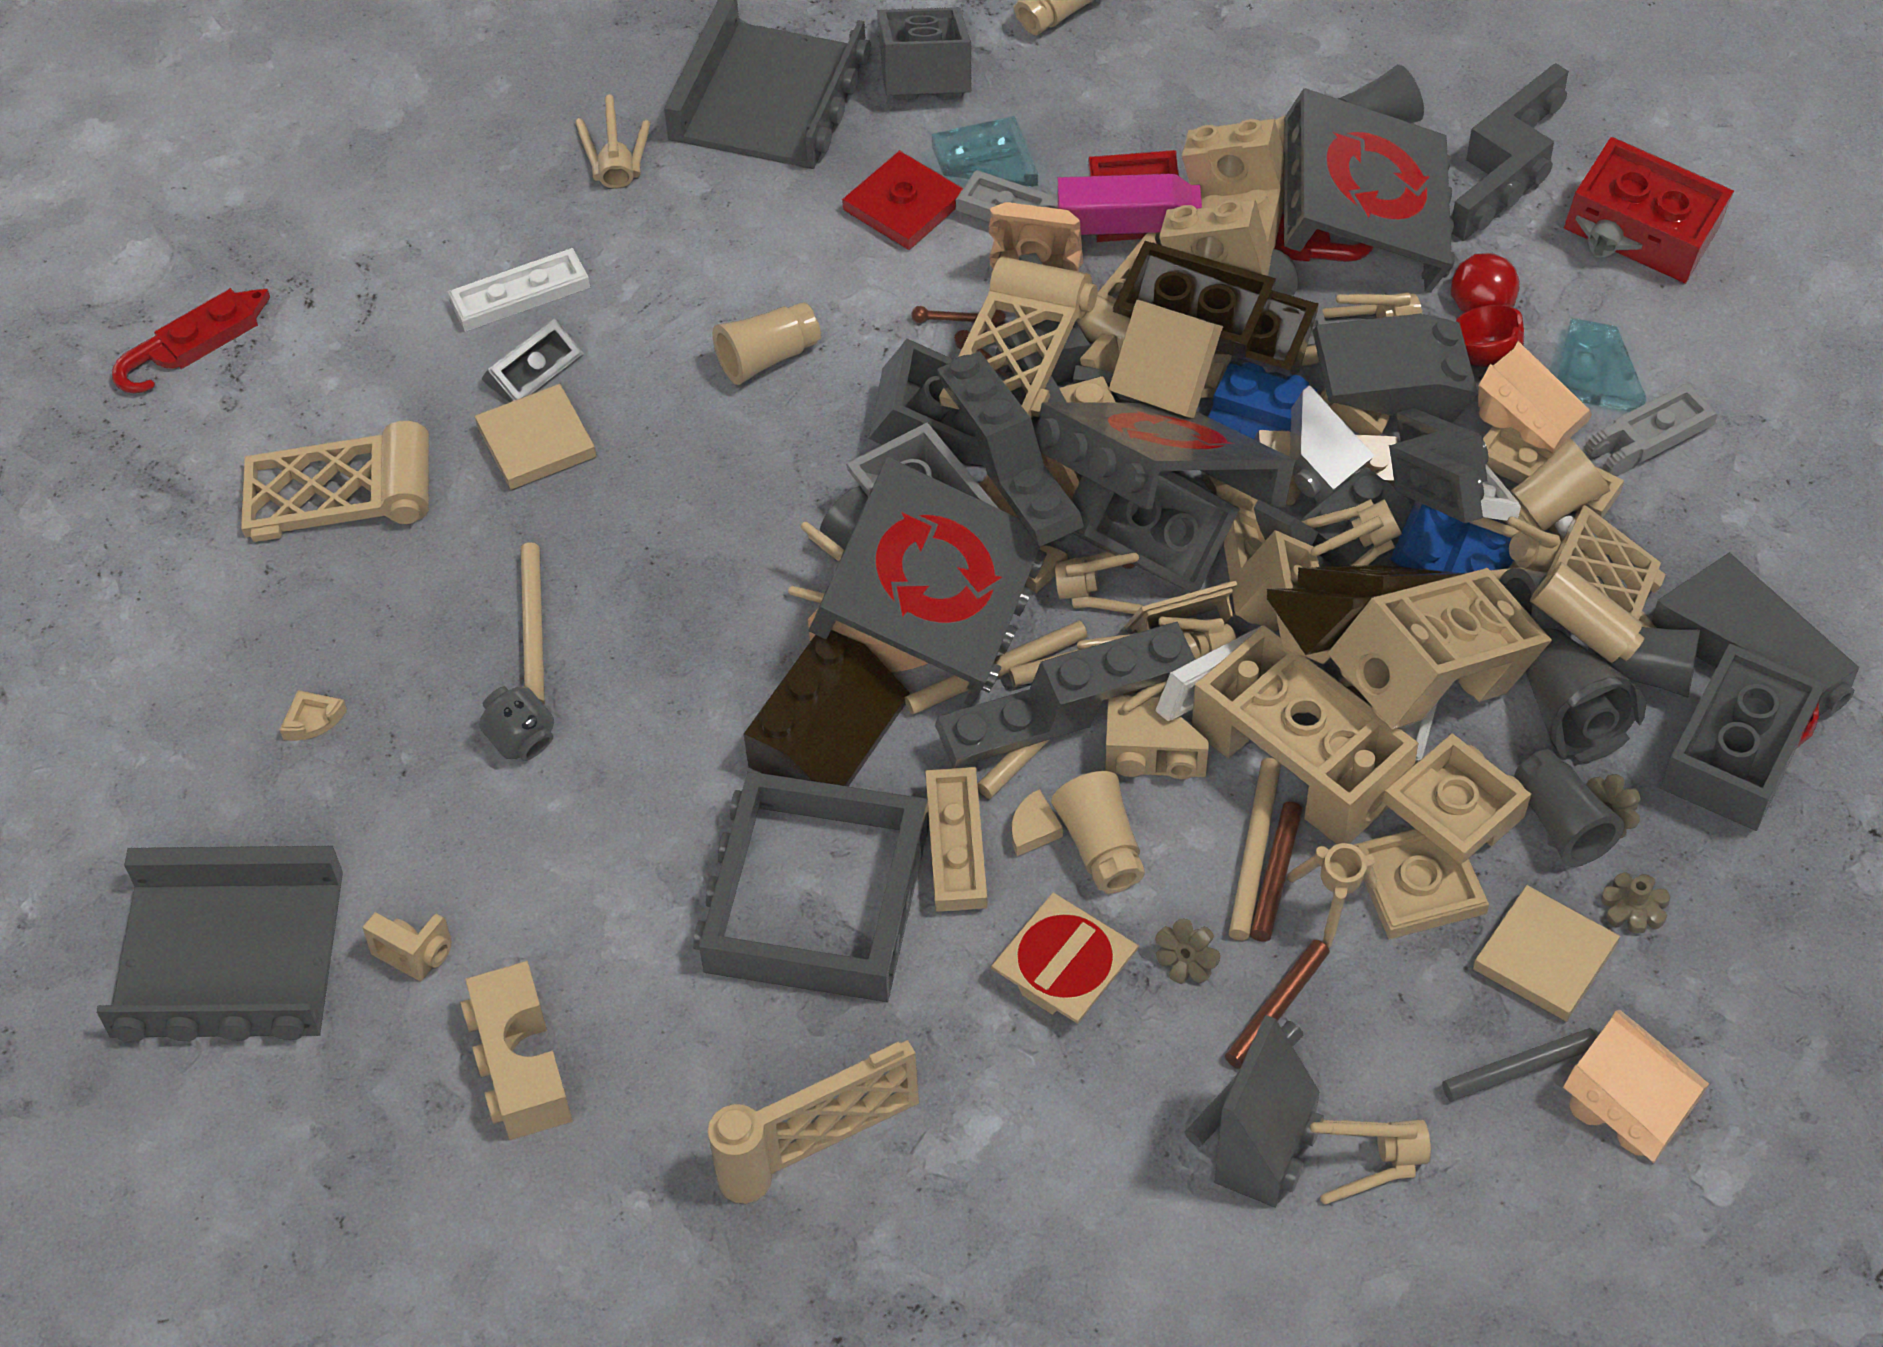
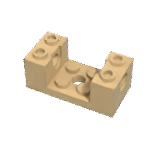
M1248 119L1237 124L1222 126L1204 125L1197 129L1189 130L1182 159L1190 185H1200L1202 208L1196 209L1191 205H1183L1176 209L1167 210L1159 237L1161 245L1268 276L1271 255L1275 247L1284 208V151L1275 119L1260 121Z
M1488 568L1371 598L1327 654L1338 665L1342 676L1348 682L1355 685L1372 705L1375 715L1387 723L1391 729L1421 721L1456 679H1459L1460 686L1468 694L1474 696L1478 702L1506 694L1550 644L1552 639Z
M1264 625L1195 684L1192 727L1205 737L1211 746L1228 759L1250 739L1308 784L1309 789L1304 819L1335 844H1350L1389 807L1382 802L1385 790L1415 765L1419 742L1399 727L1391 729L1387 723L1375 715L1370 705L1308 658L1295 655L1288 649L1283 648L1281 638ZM1308 712L1316 716L1319 721L1311 726H1303L1296 723L1292 716L1296 713Z

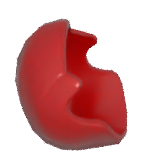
M1494 253L1474 254L1461 262L1456 268L1451 281V297L1463 312L1487 305H1508L1514 307L1520 290V281L1516 268L1507 258Z
M1487 305L1474 308L1461 314L1456 319V322L1460 323L1471 365L1489 367L1490 364H1496L1513 350L1518 341L1522 345L1524 344L1525 336L1522 314L1518 309L1508 305Z

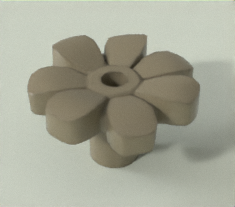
M1611 774L1606 777L1605 781L1599 776L1591 778L1586 783L1588 788L1606 806L1623 819L1625 828L1620 839L1626 836V829L1637 827L1640 816L1635 810L1640 802V795L1635 788L1623 790L1624 778L1622 776Z
M1623 872L1614 878L1613 886H1606L1604 888L1601 901L1604 905L1611 907L1608 910L1606 919L1612 926L1619 927L1627 920L1630 932L1644 933L1647 924L1653 929H1659L1663 926L1667 914L1662 908H1666L1669 905L1670 895L1666 889L1652 890L1655 879L1649 875L1641 874L1639 877L1632 879L1630 874Z
M1178 919L1174 923L1173 929L1167 926L1163 927L1155 937L1156 943L1161 946L1156 952L1158 962L1162 966L1173 965L1169 977L1179 984L1184 983L1189 975L1197 983L1208 980L1212 974L1211 969L1215 968L1220 962V953L1216 949L1208 947L1214 938L1212 931L1206 926L1193 931L1192 923L1188 919Z

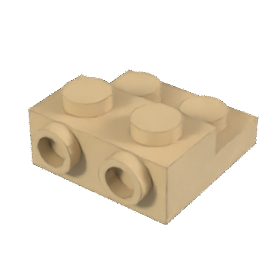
M1452 733L1385 790L1382 802L1462 865L1485 843L1492 847L1525 817L1531 793L1524 789L1523 785L1515 777L1506 775L1485 759L1476 747L1467 745Z

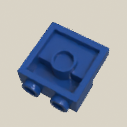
M1245 362L1241 366L1229 363L1214 393L1213 408L1208 417L1254 440L1259 430L1291 432V408L1302 391L1310 384L1306 379L1298 375L1287 376L1283 379L1267 374L1262 366L1251 362Z
M1416 500L1402 530V535H1400L1390 560L1401 567L1470 573L1485 568L1489 570L1507 569L1514 561L1509 554L1511 538L1469 522H1461Z

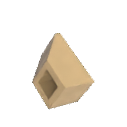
M1119 695L1108 699L1105 771L1126 777H1137L1140 775H1163L1176 779L1206 777L1209 741L1181 716L1167 721L1155 711L1160 700L1159 697H1152L1129 712L1124 711L1122 706L1134 696Z

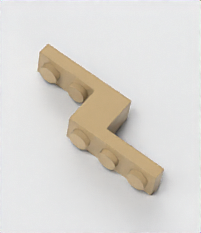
M1236 506L1240 510L1224 540L1230 582L1236 580L1237 586L1232 590L1235 615L1248 623L1264 625L1275 632L1279 629L1283 648L1288 649L1295 655L1305 656L1324 664L1330 658L1327 654L1330 650L1305 655L1267 600V589L1297 588L1298 567H1319L1317 556L1311 554V549L1314 546L1276 530L1265 540L1258 526L1255 513Z

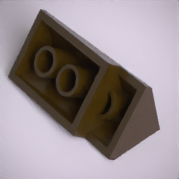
M1144 241L1113 306V312L1131 318L1137 299L1223 326L1216 350L1290 377L1300 372L1319 303L1275 291L1276 278Z
M1391 565L1298 567L1297 588L1267 589V600L1304 654L1310 655L1331 650L1371 598L1466 573Z

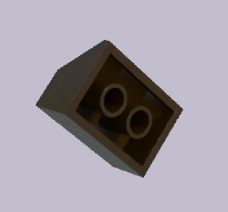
M834 630L830 631L827 639L815 635L744 732L748 767L762 774L849 787L906 705L905 697L910 695V693L865 644Z

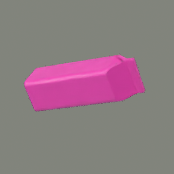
M1176 174L1058 177V209L1069 210L1080 220L1081 235L1161 233L1167 210L1176 209L1183 205H1191L1196 209L1202 208L1200 185H1190Z

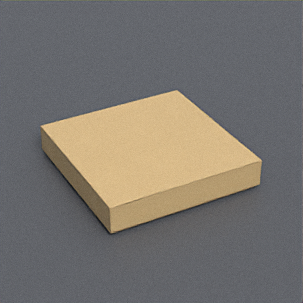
M1136 299L1109 390L1186 417L1194 418L1223 326Z
M561 384L475 415L476 425L510 490L597 457L595 446Z
M1417 829L1354 844L1364 854H1372L1375 857L1373 869L1377 878V886L1369 888L1364 878L1363 880L1388 939L1487 914L1489 903L1469 859L1461 865Z
M1526 885L1475 959L1473 969L1567 1022L1617 947L1620 936Z

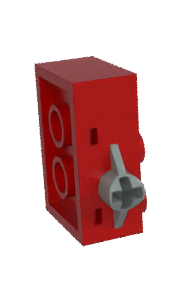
M1611 136L1576 190L1563 229L1587 239L1590 250L1596 257L1603 258L1616 252L1686 284L1720 228L1734 190Z

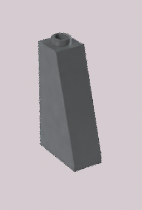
M1730 552L1657 601L1652 623L1661 629H1701L1696 657L1717 668L1729 643L1823 682L1826 686L1819 699V716L1829 709L1832 712L1838 711L1847 704L1854 694L1852 685L1859 666Z

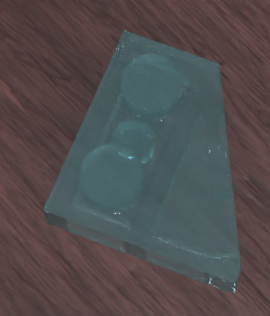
M1015 116L931 134L932 148L943 176L970 179L973 173L979 170L1023 186H1038V172Z
M1571 318L1557 379L1582 403L1631 412L1644 405L1646 395L1617 326Z

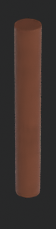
M1285 802L1282 806L1250 932L1251 937L1257 941L1267 942L1271 939L1303 810L1302 806L1295 802Z
M1312 940L1225 1054V1059L1233 1067L1241 1068L1264 1016L1267 1015L1275 1018L1278 1022L1329 955L1330 950L1323 942Z

